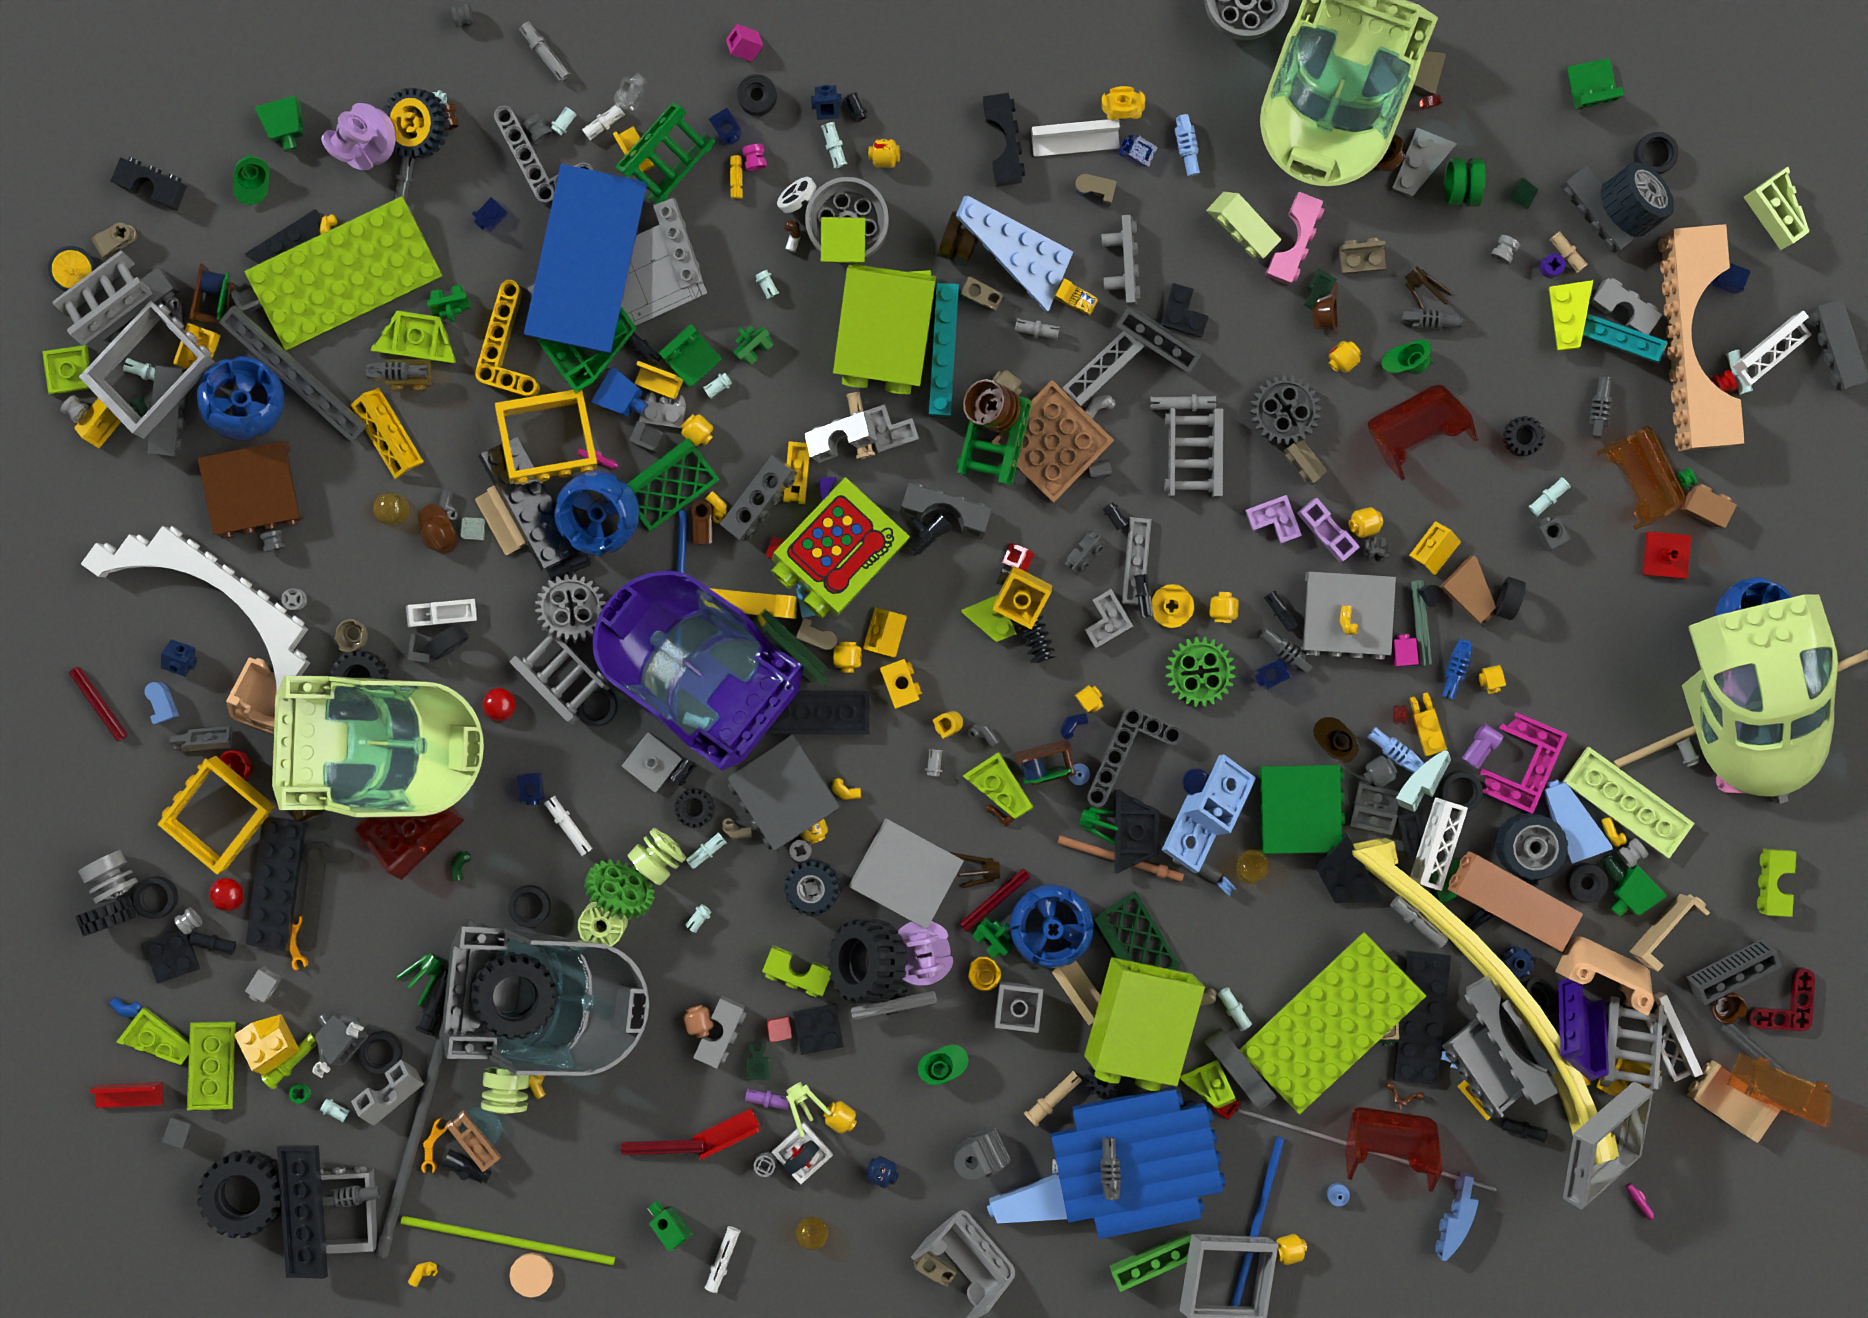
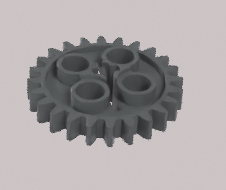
M1283 375L1281 381L1274 376L1273 384L1266 380L1267 388L1260 385L1258 389L1261 394L1254 393V397L1258 401H1251L1250 404L1256 407V409L1250 410V414L1256 415L1251 422H1258L1255 430L1262 429L1261 437L1268 434V442L1275 438L1277 445L1280 444L1281 440H1284L1286 446H1288L1290 440L1297 444L1298 437L1304 441L1306 439L1304 433L1311 435L1313 432L1310 427L1316 428L1318 426L1313 420L1321 418L1320 415L1315 413L1321 410L1320 406H1315L1320 401V398L1312 397L1316 390L1309 392L1310 383L1303 386V379L1301 378L1298 382H1295L1294 375L1290 381L1287 380L1286 375ZM1291 391L1294 394V399L1286 400L1283 393ZM1275 394L1279 396L1281 403L1274 397ZM1268 402L1274 403L1276 410L1273 412L1267 411L1265 404ZM1283 407L1290 408L1288 414L1286 412L1283 414L1281 413ZM1303 409L1306 412V417L1303 419L1298 418L1295 415V410ZM1289 416L1292 418V420H1293L1294 422H1296V424H1297L1296 427H1294V426L1292 425V422H1291V419L1289 418ZM1280 420L1285 421L1288 428L1280 430L1276 425L1277 422Z

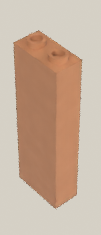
M1469 851L1462 857L1457 873L1451 877L1448 890L1561 952H1563L1583 915L1581 912Z

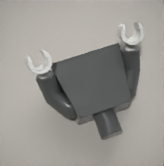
M327 1012L318 1018L322 1028L315 1037L318 1043L320 1058L319 1062L313 1067L312 1072L322 1078L324 1072L328 1073L331 1070L329 1065L344 1066L369 1037L363 1031L364 1027L361 1026V1019L359 1017L349 1014L331 1016Z

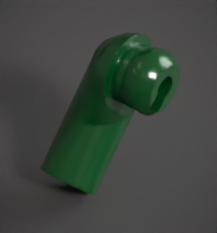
M468 851L457 852L451 860L452 881L463 880L462 866L466 862L471 861V854Z

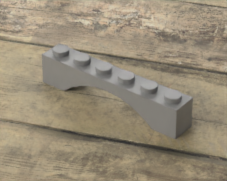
M1487 975L1467 986V994L1464 995L1471 1007L1473 1005L1476 1007L1478 1020L1482 1025H1487L1490 1030L1487 1033L1493 1044L1498 1043L1501 1048L1499 1051L1500 1056L1505 1063L1509 1062L1512 1066L1511 1074L1516 1082L1520 1080L1524 1088H1522V1091L1527 1100L1532 1099L1536 1105L1557 1094L1558 1087L1547 1069L1526 1059L1508 1040L1499 1017L1500 992L1491 977Z

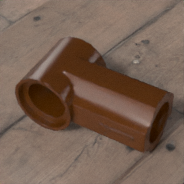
M707 501L696 502L692 507L694 544L713 543V507ZM705 505L708 508V513L705 517L698 515V506Z

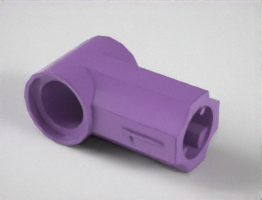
M1486 723L1478 729L1474 736L1475 740L1462 757L1465 762L1476 769H1479L1489 753L1494 751L1503 739L1502 734Z

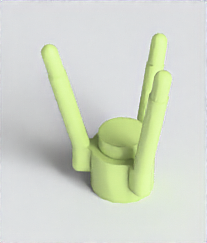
M799 1082L786 1090L788 1093L786 1098L790 1103L801 1138L804 1137V1132L795 1103L796 1105L800 1103L808 1119L813 1121V1117L804 1102L808 1098L806 1094L827 1115H831L826 1106L810 1091L807 1084L803 1086Z

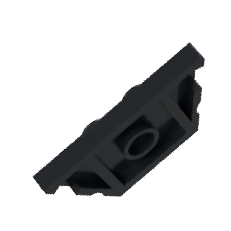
M318 210L311 211L246 252L245 255L260 264L321 235Z
M1116 789L1114 826L1118 827V830H1114V873L1118 874L1159 854V810Z
M1347 832L1343 833L1339 843L1335 847L1332 846L1327 852L1326 857L1322 858L1316 865L1317 872L1335 903L1382 901V896L1365 865L1353 856L1352 851L1356 849Z

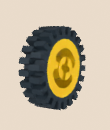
M404 88L401 89V92H395L393 94L395 98L390 97L387 100L391 105H384L383 110L388 112L387 116L390 118L395 130V146L393 151L399 153V155L412 158H426V156L434 155L433 152L440 150L438 145H444L446 142L441 139L442 136L448 137L449 132L444 131V127H450V123L444 121V119L449 118V114L443 112V110L447 109L445 104H441L442 100L436 97L434 93L422 89ZM418 108L422 114L413 113V111ZM408 132L416 133L417 136L412 138Z

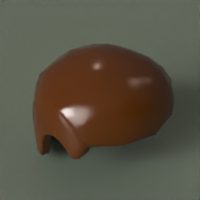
M1731 992L1710 1003V1012L1713 1018L1721 1023L1734 1024L1736 1019L1746 1015L1747 1004L1745 999L1735 992Z

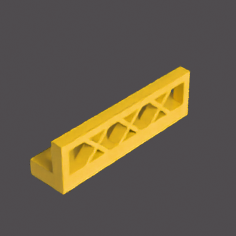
M380 388L363 393L351 404L355 414L368 425L365 430L394 479L400 478L408 470L418 467L424 462ZM361 403H363L364 407L366 408V413H364L361 409ZM373 423L377 427V432L373 429ZM384 441L388 445V451L384 447ZM395 460H397V462L399 463L401 467L400 470L397 469L395 465Z

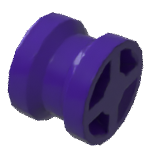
M1551 254L1540 263L1541 273L1548 278L1559 275L1565 269V260L1559 254Z

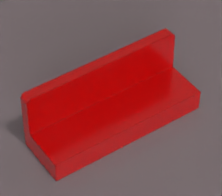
M163 1082L96 1085L90 1089V1094H95L96 1108L164 1104Z
M752 1107L693 1135L694 1140H705L706 1148L705 1152L699 1154L700 1160L760 1131L761 1126Z

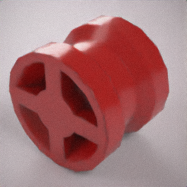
M1730 370L1724 371L1720 376L1714 375L1710 378V381L1723 392L1737 389L1735 377Z

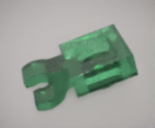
M1319 268L1307 286V289L1312 292L1303 305L1311 310L1319 296L1323 298L1329 294L1337 279Z

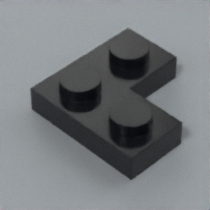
M1173 283L1161 325L1202 338L1208 315L1188 310L1194 289Z
M1419 811L1400 814L1397 816V822L1406 858L1415 857L1424 834ZM1446 831L1443 835L1445 842L1448 841Z

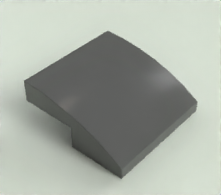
M1359 781L1349 825L1392 835L1398 816L1397 809L1399 804L1396 798L1401 789L1387 786L1377 788L1375 784L1369 785L1368 782Z

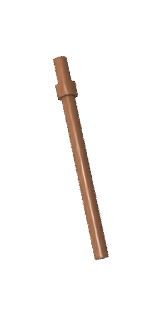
M1059 836L1057 844L1114 861V852ZM1142 861L1132 866L1154 873L1156 877L1163 879L1167 877L1182 882L1184 877L1183 873L1170 870L1168 866L1162 864L1157 866Z

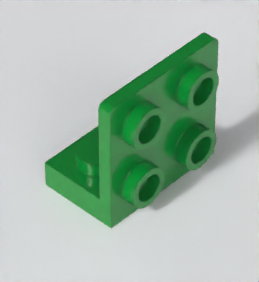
M1609 58L1567 67L1575 110L1615 102L1625 95L1623 87L1616 88Z
M692 324L659 352L662 358L689 387L695 385L722 360Z

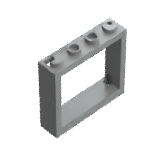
M356 1166L354 1170H346L345 1167L332 1168V1171H324V1168H321V1180L365 1178V1188L375 1186L374 1169H367V1166ZM376 1199L366 1201L368 1238L326 1240L327 1254L372 1252L377 1248Z
M1191 1234L1179 1311L1187 1316V1318H1267L1278 1243L1269 1237ZM1204 1250L1260 1252L1251 1306L1195 1305Z

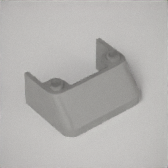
M961 1210L933 1231L922 1242L911 1258L915 1260L927 1252L933 1256H939L945 1251L971 1282L967 1289V1296L974 1305V1308L967 1318H979L990 1311L1015 1277V1269L968 1212Z

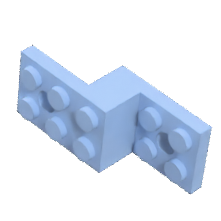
M1219 755L1203 791L1187 795L1162 851L1193 873H1198L1215 836L1231 833L1256 777L1226 755ZM1228 779L1231 781V790H1229L1226 786V782ZM1187 837L1191 839V848H1188L1186 845Z

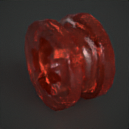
M1398 705L1393 706L1394 724L1402 722V724L1407 723L1406 705H1402V707H1398Z

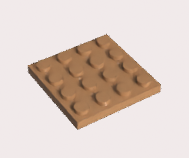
M1051 380L1032 400L1017 468L1054 503L1103 453L1114 439ZM1001 432L991 443L1004 446L1007 444L1009 436L1007 433Z

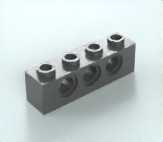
M771 455L720 525L741 541L750 540L755 535L756 527L759 523L764 522L770 514L768 511L771 507L780 502L784 490L793 485L798 472L779 457ZM776 477L777 485L771 488L770 480ZM763 494L764 502L758 505L757 497ZM749 511L751 513V519L746 523L744 521V515L746 512Z

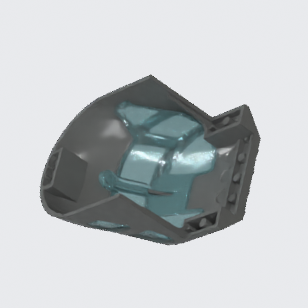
M477 926L459 927L451 944L442 1023V1038L446 1058L490 1059L515 1075L588 1076L606 1071L621 1062L633 1050L642 1036L649 1012L647 985L637 965L620 950L600 943L566 939L560 936L537 934L518 929ZM510 952H515V954L524 953L528 954L531 958L538 959L550 972L557 989V1005L554 1006L555 1012L553 1016L547 1020L548 1024L545 1027L541 1026L538 1029V1033L534 1035L532 1033L526 1035L527 1038L524 1039L514 1037V1040H509L504 1036H501V1038L497 1037L491 1031L488 1032L477 1019L471 1001L473 980L475 981L477 978L476 974L478 971L482 970L485 967V963L489 960L493 961L496 959V956L501 954L505 956ZM510 976L498 983L493 994L496 1008L501 1013L510 1016L519 1015L528 1010L535 998L533 985L521 976Z

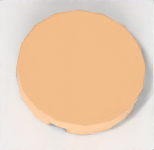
M532 1252L523 1254L514 1262L509 1276L511 1285L516 1292L522 1296L536 1297L548 1290L552 1284L554 1272L551 1263L543 1255Z

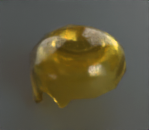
M394 492L383 493L375 500L373 514L383 524L399 525L407 519L409 503L401 494Z
M1247 850L1240 854L1236 862L1238 878L1248 884H1255L1257 880L1265 878L1270 867L1268 857L1260 850Z
M806 1217L797 1225L795 1237L801 1247L808 1250H817L824 1246L828 1239V1227L818 1217Z

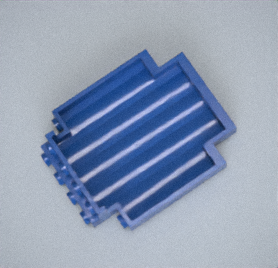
M1174 1086L1160 1089V1091H1148L1073 1106L1072 1110L1076 1128L1050 1133L1068 1223L1094 1218L1098 1239L1202 1219L1201 1212H1204V1205L1202 1199H1198V1197L1223 1192L1222 1186L1226 1185L1224 1173H1219L1218 1165L1222 1164L1220 1152L1215 1151L1214 1143L1218 1142L1215 1129L1211 1130L1210 1122L1213 1121L1211 1108H1207L1205 1103L1195 1104L1193 1100L1185 1102V1106L1180 1107V1105H1183L1181 1092L1176 1091ZM1107 1137V1139L1108 1137H1116V1157L1120 1159L1121 1175L1120 1197L1117 1200H1106L1103 1193L1100 1160L1103 1157L1101 1138Z

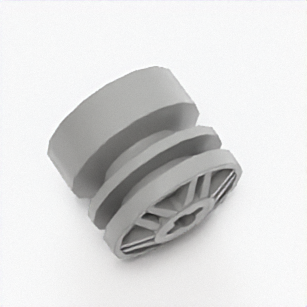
M121 850L108 854L78 870L84 884L94 881L96 883V886L89 891L90 895L98 891L101 892L99 896L93 899L95 904L113 900L128 892L132 886L138 883L136 877L128 881L125 880L127 876L133 873L132 870L120 871V868L127 863Z

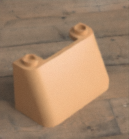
M248 658L226 703L229 715L234 720L274 735V704L277 685L275 673L271 672L265 660Z
M1576 936L1569 941L1555 972L1580 984L1589 983L1596 972L1621 983L1619 990L1625 995L1623 1004L1647 1016L1649 1015L1654 1004L1650 971L1647 967L1584 937Z

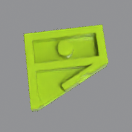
M1218 1059L1180 1076L1184 1084L1216 1109L1236 1101Z

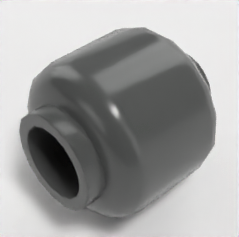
M1379 756L1366 764L1367 772L1364 773V776L1369 785L1374 783L1377 788H1382L1396 779L1395 774L1398 772L1390 758L1386 759L1384 756Z

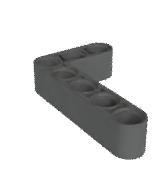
M1130 707L1125 709L1087 791L1086 797L1088 802L1095 807H1100L1106 803L1138 731L1169 745H1177L1183 737L1181 729L1137 708ZM1135 711L1138 715V720L1131 724L1127 721L1126 717L1129 712ZM1150 720L1157 722L1158 727L1154 732L1147 730L1146 726ZM1170 729H1175L1177 732V738L1174 741H1169L1166 737ZM1121 731H1126L1129 734V740L1126 743L1118 741V734ZM1112 751H1118L1120 754V760L1116 763H1111L1109 760V754ZM1103 771L1111 773V780L1109 782H1101L1100 774ZM1094 791H1101L1103 797L1101 801L1093 802L1091 794Z

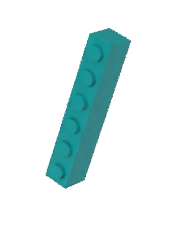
M937 283L929 416L951 418L959 284Z

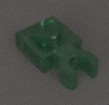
M751 1042L749 1049L753 1057H747V1080H769V1057H763L766 1043L762 1042V1049L756 1050L754 1042Z

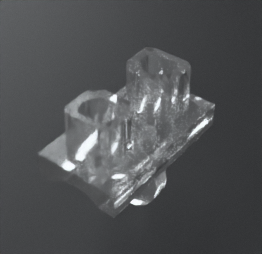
M639 73L631 79L626 75L622 78L620 90L614 95L615 105L621 109H627L631 106V109L635 111L639 106L640 98L645 93L643 88L646 86L647 81Z

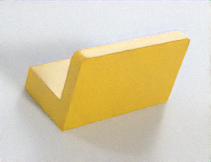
M634 126L619 135L617 131L613 133L625 155L640 139ZM647 158L640 164L639 169L645 172L655 165Z
M637 361L636 365L640 367V371L635 385L676 400L683 379L672 373Z
M98 398L74 429L81 438L99 449L121 421Z
M1435 521L1409 556L1425 566L1431 574L1436 575L1461 541L1452 530Z
M875 607L863 649L896 657L907 616Z

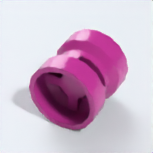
M752 144L742 148L743 155L747 160L745 162L747 171H755L767 167L766 159L763 157V144Z

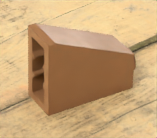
M1474 555L1469 556L1440 587L1475 623H1481L1482 621L1486 623L1494 615L1492 611L1496 606L1478 559Z

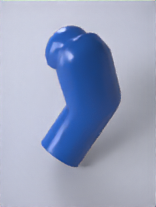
M115 997L109 1003L122 1017H136L142 1009L140 1003L134 1002L132 1005H125L118 997Z

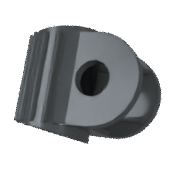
M996 1128L981 1130L969 1135L967 1140H964L957 1146L954 1153L955 1169L962 1178L967 1180L992 1176L1011 1161ZM970 1156L977 1158L973 1163L968 1162L966 1159Z

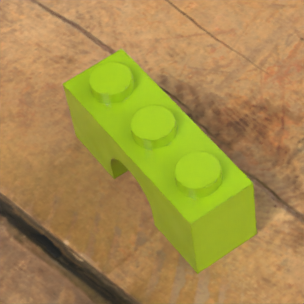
M1763 848V853L1760 855L1762 874L1758 879V885L1761 888L1760 897L1757 899L1759 913L1770 916L1793 917L1794 895L1781 893L1777 887V881L1782 874L1795 873L1796 851Z
M773 945L762 970L763 973H766L765 977L774 981L778 979L786 981L785 985L794 989L798 987L806 989L805 993L814 997H818V995L823 996L831 975L828 967L813 961L809 971L804 974L795 973L790 967V959L793 953Z

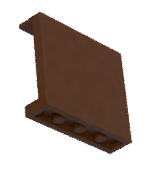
M279 441L198 458L213 535L226 539L234 537L236 532L242 531L243 535L256 532V528L263 527L264 530H271L277 528L276 524L285 523V526L298 524V520L304 519V516L300 515L288 457V451H291L289 442Z

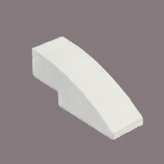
M475 599L406 606L408 627L477 620Z

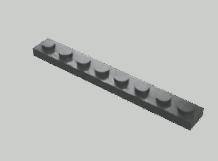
M232 306L219 322L351 442H354L368 426L237 306Z

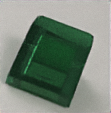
M1521 178L1517 182L1509 200L1529 209L1539 189L1526 179Z
M461 517L460 539L485 540L486 519Z

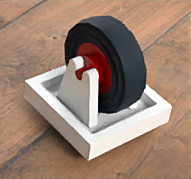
M805 1122L801 1124L804 1132L803 1138L800 1137L799 1131L796 1129L772 1150L774 1156L800 1184L833 1156V1153Z

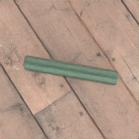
M1417 580L1411 582L1418 658L1420 666L1431 665L1432 660L1426 603L1417 592L1421 587H1424V582Z

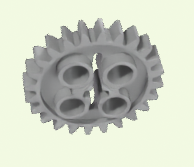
M565 574L562 581L556 576L555 584L549 580V588L542 586L541 591L543 594H537V599L540 601H535V607L538 608L535 610V615L540 616L537 619V623H544L542 631L549 629V637L556 634V641L564 637L565 643L568 642L569 638H572L573 642L576 643L577 637L585 641L586 634L593 637V630L606 602L602 601L604 594H597L599 587L592 588V580L586 584L584 583V576L579 581L576 574L573 575L572 579H569L568 575ZM567 591H569L571 595V607L572 610H574L573 620L575 626H572L570 621V609L568 608V597L566 594ZM580 594L583 595L585 599L577 600L574 596ZM561 597L564 601L557 603L553 598ZM583 614L586 615L588 619L580 620L578 616ZM558 617H563L567 621L564 623H559L556 621V619Z

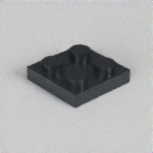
M181 930L143 943L157 984L201 969L193 945H189V935H185Z
M836 1003L793 1011L801 1055L844 1047Z

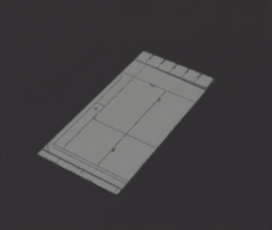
M660 225L636 235L621 305L635 326L707 294L702 279L699 283L681 289ZM535 282L527 285L531 298Z

